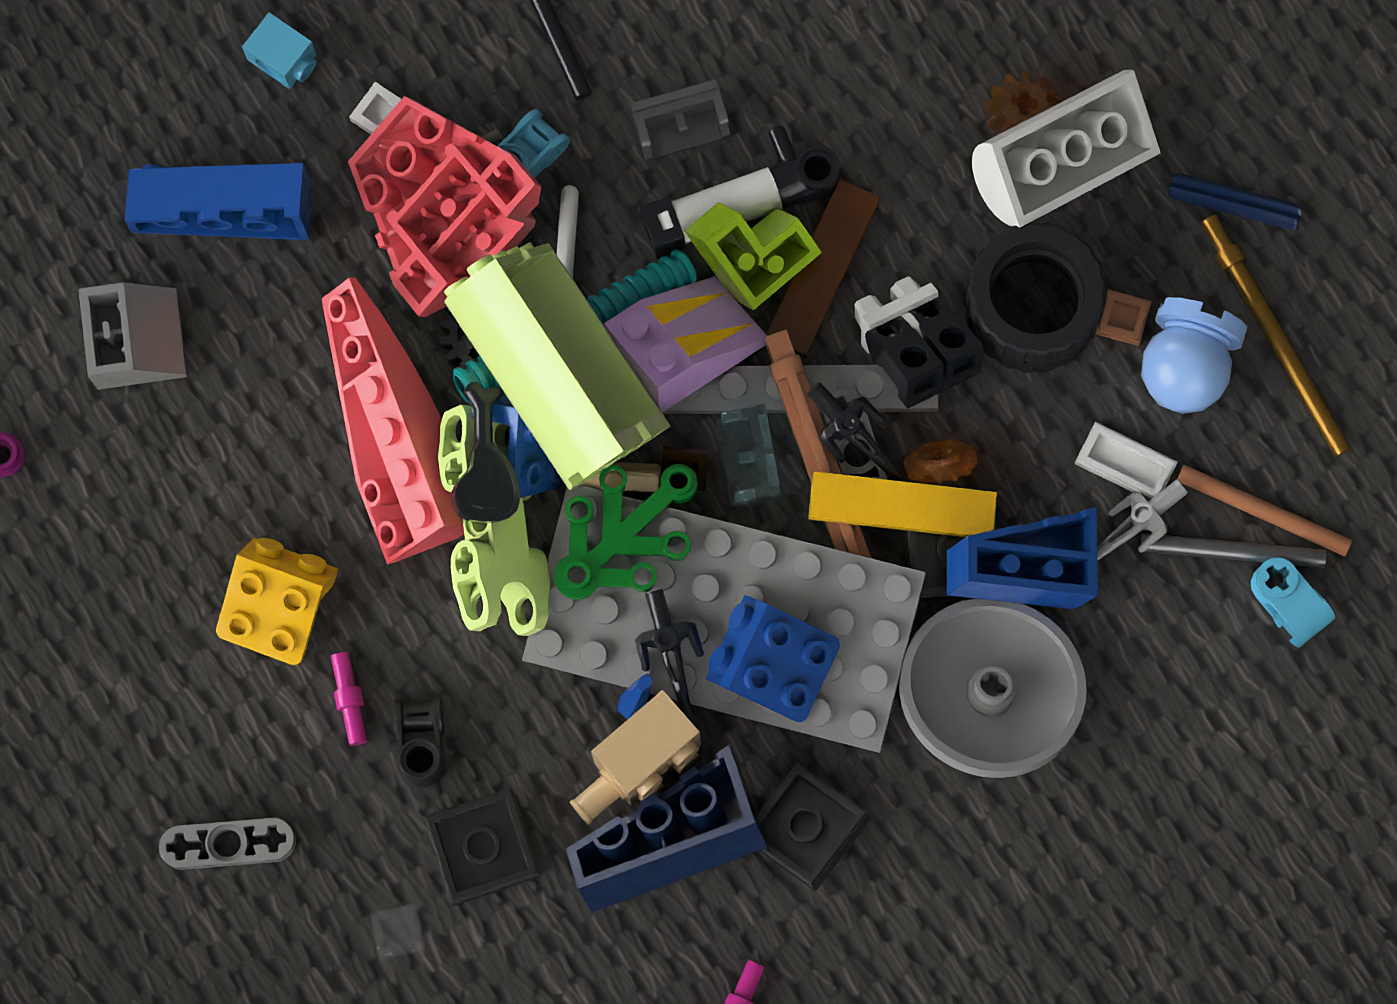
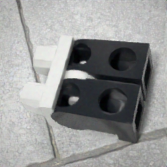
M908 276L895 282L890 288V299L892 302L883 306L875 296L868 295L855 303V319L861 328V345L868 354H871L878 366L882 367L898 388L899 399L907 409L941 393L942 384L946 389H949L981 373L982 342L942 298L938 297V291L932 283L920 287Z

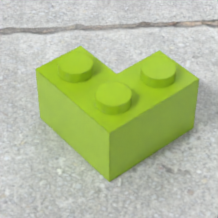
M718 202L684 230L722 285L736 301L752 310H755L822 253L800 220L778 208H775L753 228H750L739 212Z

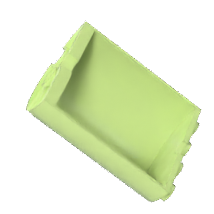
M531 242L520 248L515 246L507 252L502 250L493 256L488 254L467 268L471 276L470 278L465 276L444 290L447 296L444 303L569 490L585 483L601 473L604 468L606 469L620 458L626 457L671 427L549 243L533 247Z

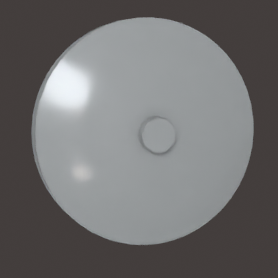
M969 599L942 609L929 618L914 635L906 651L900 672L899 694L905 718L917 739L942 762L955 769L976 776L989 778L1013 777L1026 774L1044 766L1054 759L1070 742L1081 721L1086 703L1085 672L1074 645L1062 629L1041 612L1020 603Z

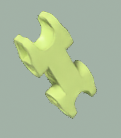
M456 406L444 412L441 421L438 462L442 485L449 492L452 491L455 483L469 467L470 452L474 445V419L472 418L471 406ZM460 419L462 421L461 442L456 438V426ZM492 422L493 443L508 459L509 445L506 447L505 431L510 425ZM532 495L520 498L517 511L509 519L494 523H476L463 519L465 540L460 541L453 549L451 555V574L453 590L459 604L462 620L470 631H482L497 625L501 614V600L507 608L510 625L517 635L529 636L545 629L549 615L550 577L546 555L542 550L528 546L523 501L528 500ZM482 596L483 612L479 618L476 612V605L478 599ZM527 599L532 602L533 615L529 623L526 619Z

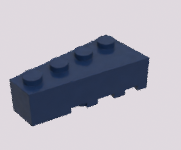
M730 745L715 753L717 758L698 770L695 766L679 776L681 781L657 796L654 792L640 801L641 806L622 819L618 816L566 849L577 888L591 912L767 848L742 770Z

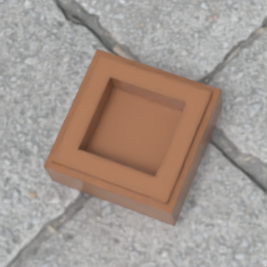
M1108 289L1104 309L1095 334L1139 346L1152 301Z

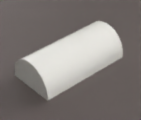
M1123 70L979 144L975 148L972 156L974 179L983 200L997 218L1011 227L1016 225L1020 228L1160 154L1134 70Z

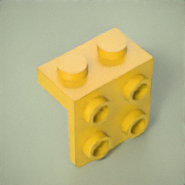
M253 538L236 556L216 627L217 635L221 639L291 665L299 664L306 652L320 600L333 587L339 569L327 565L326 561L317 555H300L284 549V546L276 540Z

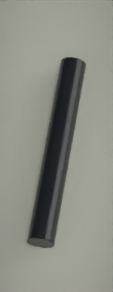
M530 0L575 100L578 101L591 95L592 92L550 1Z

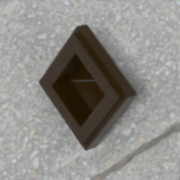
M663 446L661 476L672 465H686L694 468L697 473V490L705 491L709 451ZM675 475L670 480V484L674 488H684L688 483L687 478L683 475Z

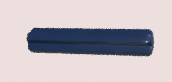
M1181 173L1174 174L1169 188V197L1171 199L1290 230L1296 229L1302 213V206L1297 203Z

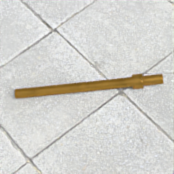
M1217 215L1208 217L1201 222V226L1217 252L1214 257L1223 273L1229 272L1334 457L1349 451L1351 447L1244 264L1247 258L1238 243H1232Z

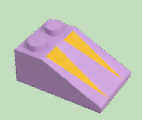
M716 276L642 299L604 323V327L661 412L666 411L766 345L764 339L767 336Z

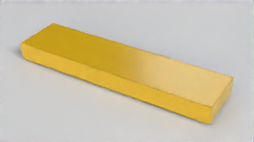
M814 472L812 474L808 519L967 537L994 530L997 492Z

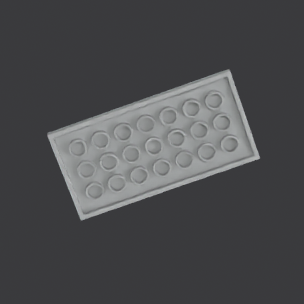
M582 485L572 490H569L567 487L547 561L550 577L547 623L544 630L528 636L522 661L629 688L641 676L648 674L653 679L650 694L657 695L663 690L670 699L678 701L657 648L648 647L650 670L644 672L641 667L635 639L641 633L655 629L645 593L637 592L633 588L598 587L590 597L583 600H572L563 596L558 591L554 581L555 568L561 559L569 555L570 522L565 512L567 502L573 497L583 496L592 503L594 515L591 522L587 524V554L602 541L604 491ZM622 496L621 523L644 501ZM577 504L571 509V515L577 519L584 518L588 514V508L583 504ZM666 507L636 536L665 537L672 531H681L689 537L691 542V551L687 558L682 561H672L666 556L615 555L602 567L630 570L635 564L640 562L651 564L657 573V583L651 591L663 588L672 624L683 621L695 623L704 655L701 657L696 656L688 637L680 643L690 704L881 753L926 572ZM673 539L668 544V549L675 554L683 552L686 544L681 539ZM575 568L570 571L568 578L573 583H581L586 578V573L580 568ZM640 570L634 576L635 582L639 585H646L652 579V575L646 570ZM744 595L767 603L837 637L840 641L837 655L807 718L803 722L793 721L705 679L709 671L710 657L714 650L721 646L729 629V617L733 609L741 603ZM673 651L668 652L675 678L679 680L675 655Z

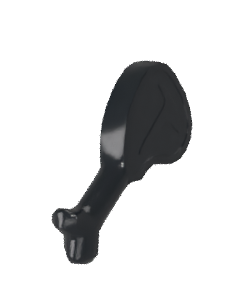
M471 382L466 386L463 394L472 404L474 410V445L470 452L469 467L458 479L451 491V503L456 514L467 521L476 523L500 522L509 519L517 511L520 502V491L515 471L507 457L493 443L492 408L495 402L503 396L504 392L498 386L485 389L478 382Z

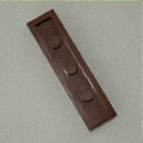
M839 180L812 237L822 253L793 277L769 327L767 336L787 329L795 354L805 359L807 358L880 203V196L844 180Z

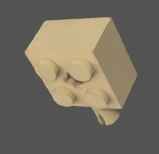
M661 690L591 751L594 763L600 770L601 776L579 796L570 801L571 806L589 825L596 816L619 797L622 800L625 799L632 806L638 800L642 801L654 792L658 795L665 787L662 783L664 777L674 769L679 774L683 773L700 757L697 753L701 746L700 731L670 697Z

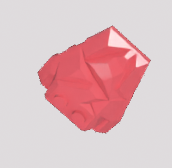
M404 96L348 161L365 210L373 213L380 232L375 237L379 248L387 250L394 270L389 272L392 283L419 317L425 318L447 307L444 303L447 298L444 290L465 276L470 278L471 276L467 271L468 267L488 254L493 256L502 250L507 252L518 246L535 226L536 220L532 216L531 211L539 203L541 185L516 155L492 144L483 137L461 127L409 97Z

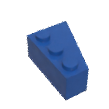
M1097 507L1084 509L1081 512L1061 517L1058 515L1045 518L1039 522L1025 525L1018 524L967 536L947 550V595L1073 610L1098 596Z

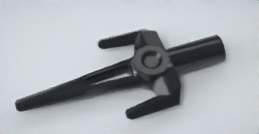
M821 382L815 384L807 392L809 398L830 419L828 424L821 430L819 440L840 463H843L846 457L834 440L844 437L869 457L894 481L908 482L862 425L860 418L863 411L879 424H883L886 421V418L864 396L852 399L843 407ZM860 432L876 453L872 454L854 436L855 433Z
M663 588L645 593L655 629L643 632L635 639L642 670L644 672L650 670L648 647L657 648L671 680L680 709L693 724L694 719L685 679L680 643L688 637L696 656L701 657L704 655L696 625L689 621L672 624ZM670 651H673L675 655L679 680L675 678L668 656Z

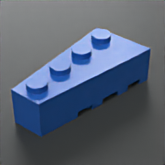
M304 163L174 168L158 164L143 165L142 169H129L125 223L131 233L310 240L313 186Z

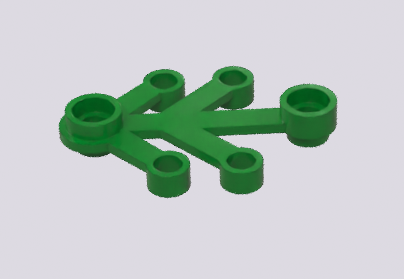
M675 464L668 467L661 476V487L622 523V492L627 487V475L624 469L617 465H610L606 469L604 468L599 476L600 486L604 491L602 541L588 554L587 524L593 518V506L586 497L576 496L571 498L565 507L566 517L570 522L569 555L559 561L554 572V581L558 591L563 596L572 600L586 599L593 595L598 587L633 588L641 593L649 592L657 583V573L651 564L640 562L635 564L630 570L602 567L615 555L666 556L672 561H682L687 558L691 551V542L689 537L681 531H672L665 537L636 535L671 503L683 504L695 496L697 492V477L690 467L683 464ZM610 473H617L622 477V482L617 487H609L604 482L606 476ZM675 475H683L687 478L688 483L682 489H675L670 484L671 478ZM577 504L585 505L588 508V514L581 519L574 518L571 515L573 506ZM673 539H681L686 544L683 552L675 554L668 549L669 542ZM575 568L584 570L586 573L584 581L581 583L571 582L568 578L571 570ZM640 570H646L652 575L651 581L646 585H639L634 580L635 574Z

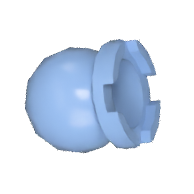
M1168 297L1165 299L1164 304L1161 303L1155 318V322L1164 330L1152 337L1143 352L1141 377L1150 395L1158 405L1181 414L1203 411L1220 399L1228 387L1232 360L1228 350H1237L1242 347L1248 326L1241 319L1227 311L1223 312L1221 319L1201 312L1203 302Z

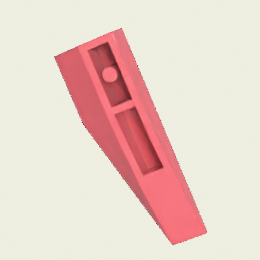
M348 278L324 296L322 304L355 480L386 563L392 564L464 535L463 518L459 517L453 510L451 492L445 490L441 482L438 451L442 419L433 399L410 357L381 312L356 278Z

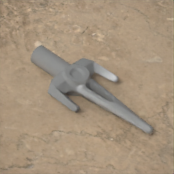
M1176 479L1149 502L1140 492H1133L1113 507L1108 513L1110 516L1116 515L1130 505L1132 509L1131 515L1097 546V561L1143 530H1149L1153 533L1138 547L1139 552H1144L1167 533L1168 526L1160 515L1188 494L1182 484Z

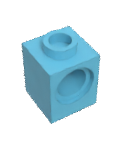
M270 12L242 46L249 62L288 89H291L297 80L304 82L316 65V60L314 59L316 52L312 41Z

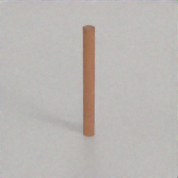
M1183 465L1177 478L1180 483L1344 557L1352 543V540L1187 465Z

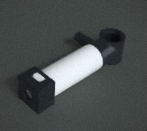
M773 127L768 135L777 155L778 164L671 201L668 196L640 206L641 220L656 259L669 255L675 249H686L685 244L692 241L684 230L718 202L739 212L744 220L749 222L768 215L775 208L783 210L811 199H826L833 194L839 182V159L832 150L820 145L809 146L796 157L785 127ZM819 166L826 169L829 175L823 180L815 181L808 178L805 172L811 167Z

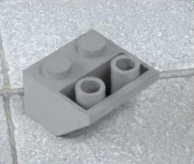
M122 282L78 289L88 377L97 390L187 377L176 288Z

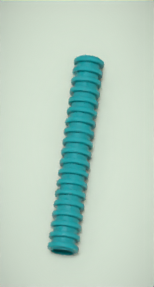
M675 249L670 253V258L665 255L660 257L658 264L655 262L649 263L646 266V271L642 268L636 270L635 277L627 275L623 278V283L616 281L612 283L611 290L603 288L599 291L598 297L592 294L588 296L587 301L604 325L605 322L642 299L695 283L696 271L688 256L679 249ZM480 355L478 356V362L470 360L465 364V369L457 367L453 370L455 386L462 398L469 404L471 403L464 396L463 391L471 382H478L485 389L494 386L502 389Z

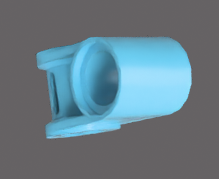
M533 109L527 113L514 130L498 145V147L516 155L534 178L544 168L549 167L566 150L570 143V138L565 133L559 135L542 119L543 114L538 109Z
M1280 557L1271 558L1254 572L1251 579L1252 592L1273 617L1278 628L1283 625L1292 636L1289 641L1294 646L1300 648L1335 620V614L1326 600L1309 585L1295 566L1287 559ZM1279 573L1284 579L1280 583V587L1276 586L1272 589L1267 587L1265 582L1269 579V575L1274 576Z

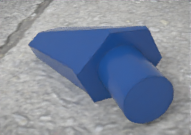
M648 674L641 676L620 695L617 711L627 720L642 708L650 698L653 679Z

